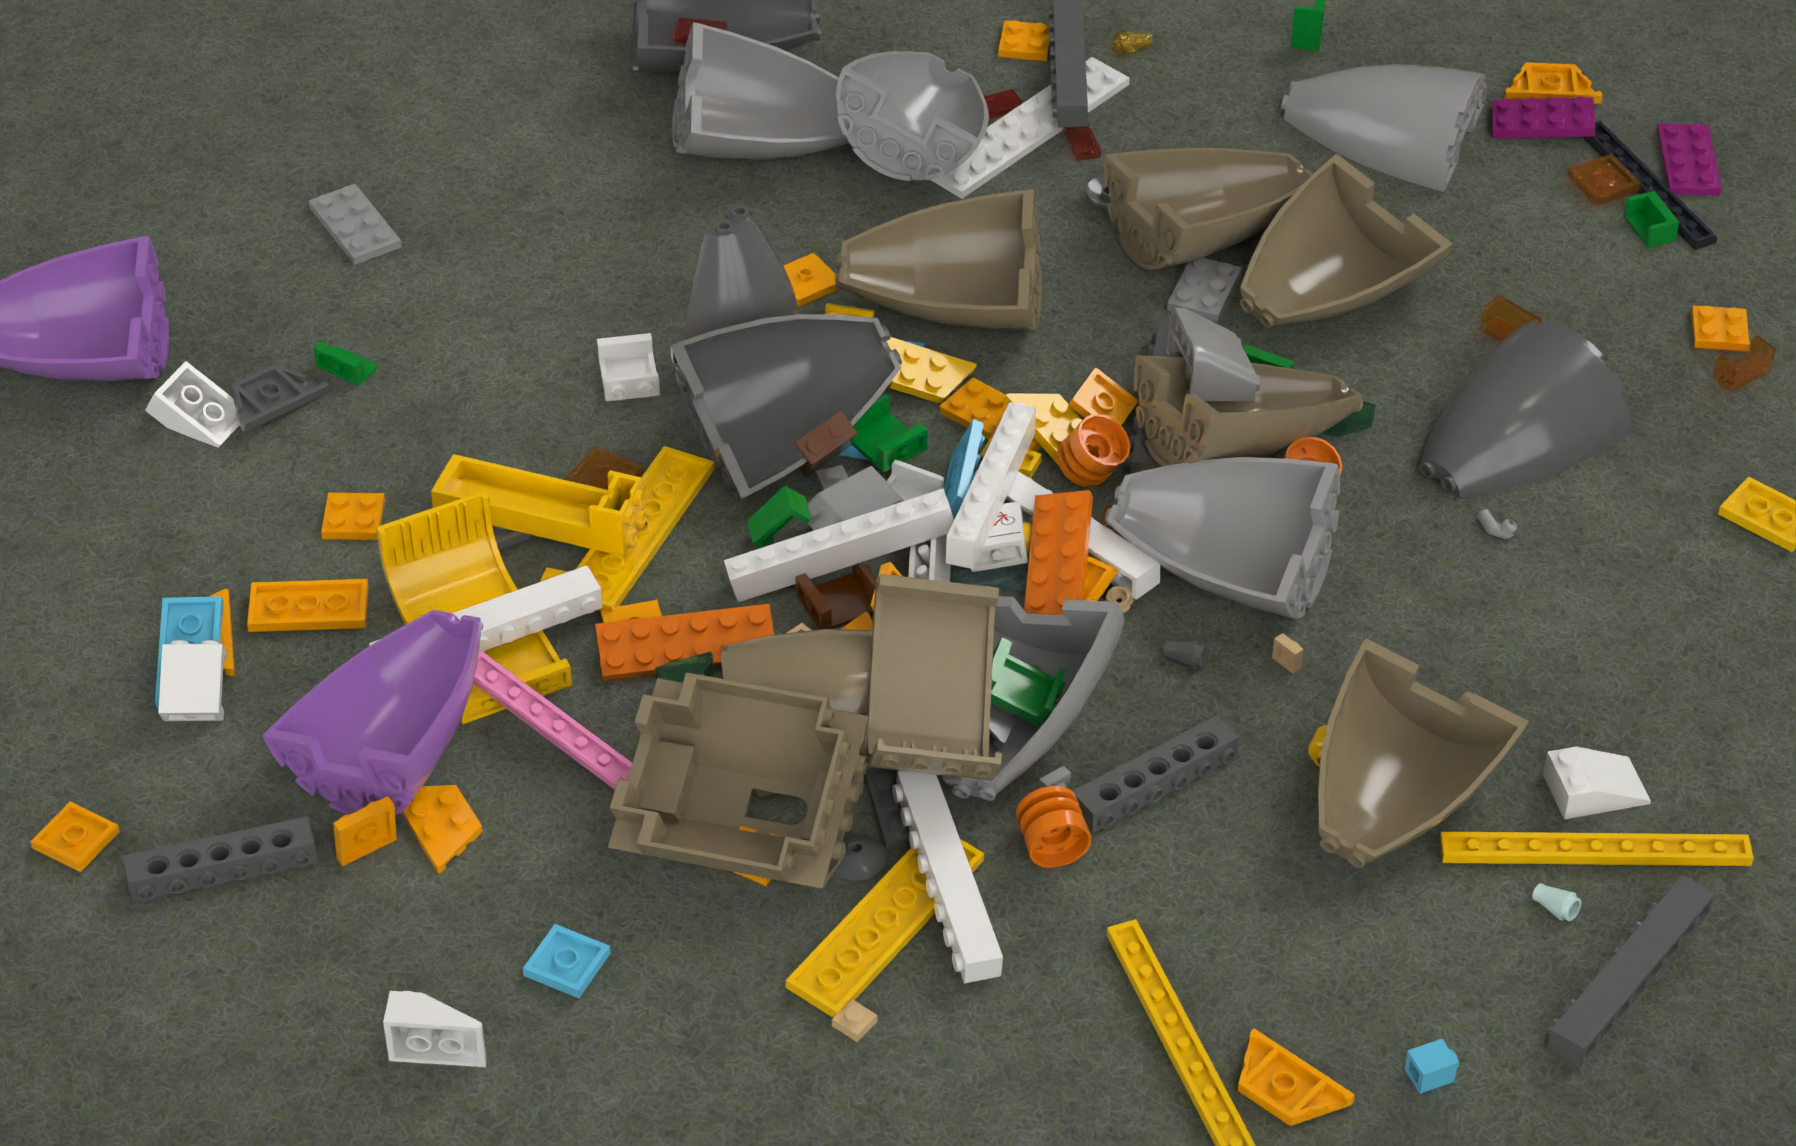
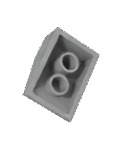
M870 466L819 492L807 503L811 520L807 523L815 531L903 502L904 500L874 467Z

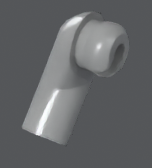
M1487 509L1480 511L1477 515L1479 522L1489 535L1509 539L1514 536L1513 532L1517 530V525L1514 521L1506 519L1502 524L1498 523Z

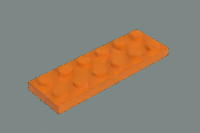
M1090 490L1035 495L1024 607L1025 613L1065 615L1061 610L1065 599L1084 600L1093 495Z
M769 604L595 624L603 681L722 667L721 652H723V645L774 635Z

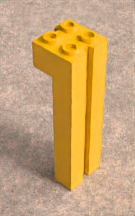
M453 454L431 490L433 508L485 491L489 497L492 526L623 557L628 548L634 546L637 532L640 527H644L647 519V511H644L646 491L642 487V478L611 470L608 473V490Z

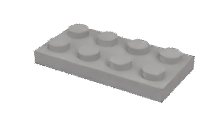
M356 184L345 186L342 189L308 200L309 208L354 265L402 247L400 238Z

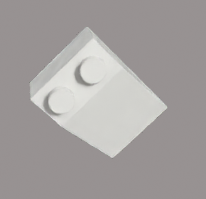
M187 361L154 393L145 410L165 427L218 448L240 426L233 398Z
M1581 747L1547 752L1543 776L1564 819L1648 805L1651 802L1627 756Z
M390 991L383 1020L389 1061L486 1067L487 1060L481 1022L424 993Z

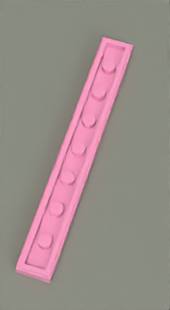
M481 650L479 651L473 681L475 686L614 790L618 779L628 780L632 762Z

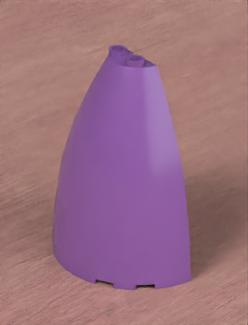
M144 236L118 241L56 257L0 280V367L27 375L58 380L123 381L159 377V371L165 369L168 357L169 319L165 318V309L162 303L167 301L163 281H159L157 269L159 262L150 237Z
M431 610L367 647L329 674L262 735L272 755L281 767L286 764L296 774L295 782L312 796L318 793L329 800V807L344 814H352L373 801H379L389 796L394 803L395 815L401 814L428 780L458 729L471 694L478 663L481 631L483 630L481 619L479 617L463 615L460 618L461 621H459L457 616L452 613Z

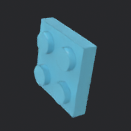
M554 924L523 967V974L527 978L580 998L611 954L610 946Z

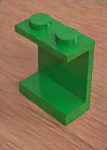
M888 394L879 397L853 425L857 435L852 446L883 473L892 469L894 460L905 462L927 450L928 429L921 423L908 429L890 413V396Z

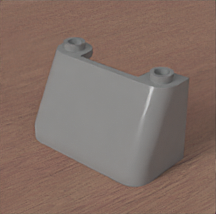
M1185 307L1172 308L1166 353L1169 357H1180V354H1182L1187 363L1185 377L1191 380L1186 394H1196L1204 401H1254L1255 391L1260 389V376L1255 374V370L1241 345V339L1231 330Z

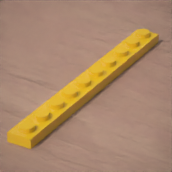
M1441 832L1440 834L1443 863L1752 866L1753 862L1749 835L1536 832Z
M1137 920L1107 927L1106 936L1215 1146H1256Z

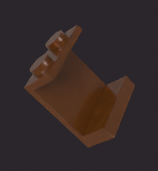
M841 410L795 442L796 446L808 460V462L799 467L806 477L852 445L857 432Z
M861 562L852 565L851 574L814 586L806 573L795 577L796 597L819 630L835 629L846 625L865 611L869 615L874 614L871 601L877 581L874 579L868 564L864 565Z

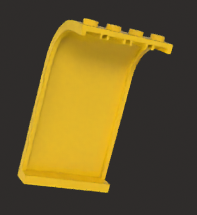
M485 491L376 527L380 557L386 580L405 625L431 610L455 613L518 590L509 576L498 550L492 527L489 497ZM543 630L484 651L486 655L542 696L572 686L570 664L566 658L560 660ZM473 684L461 723L465 724L506 708Z

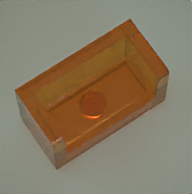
M1497 295L1483 307L1479 331L1500 342L1521 325L1532 321L1542 323V318L1505 297Z
M1756 335L1752 338L1749 353L1733 361L1723 353L1718 355L1712 378L1732 393L1770 373L1776 349L1759 335Z

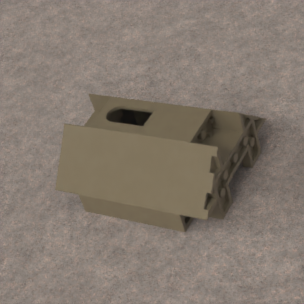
M686 673L683 683L657 678L652 696L643 694L635 719V724L641 735L628 780L618 779L611 801L610 809L616 821L608 848L823 889L847 854L843 838L845 831L849 832L852 826L853 814L850 813L853 803L858 802L859 796L863 795L864 774L867 770L868 757L865 756L868 716L833 710L828 698L692 673ZM753 790L799 798L807 804L808 808L804 820L795 825L746 817ZM744 826L756 829L757 832L739 830V828Z

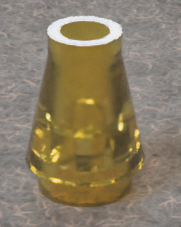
M1121 30L1114 37L1116 51L1118 53L1123 52L1124 55L1151 47L1152 36L1149 32L1141 33Z

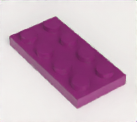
M1594 97L1492 100L1493 138L1595 136Z
M1658 123L1657 135L1667 187L1675 195L1720 196L1722 187L1709 125L1698 123Z

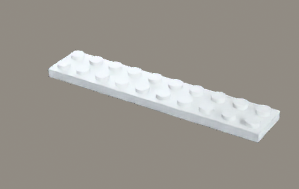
M1093 57L1086 61L1088 112L1127 87L1130 79ZM1051 85L988 126L977 149L960 167L944 176L931 179V181L963 199L1067 128H1058V117L1052 118Z

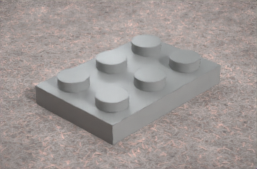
M1205 257L1188 262L1167 303V310L1172 311L1173 307H1185L1218 323L1241 276L1242 267Z

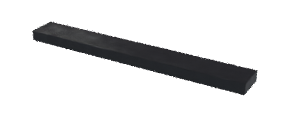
M1601 120L1595 122V136L1583 137L1593 149L1639 195L1655 191L1679 221L1677 233L1694 250L1715 244L1717 236Z

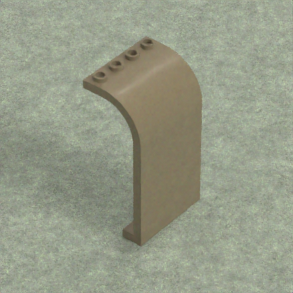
M886 574L879 575L875 586L867 711L866 756L868 757V767L992 781L1001 766L1002 753L995 752L994 757H989L994 620L995 606L999 598V588Z

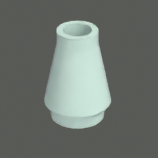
M1542 883L1538 884L1534 889L1533 900L1539 902L1560 921L1564 919L1572 921L1578 915L1581 908V899L1577 898L1576 893L1546 886Z

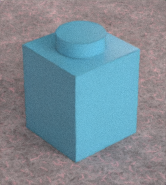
M1439 1039L1408 1050L1404 1070L1421 1094L1454 1082L1459 1061L1456 1053L1452 1049L1449 1050L1443 1039Z

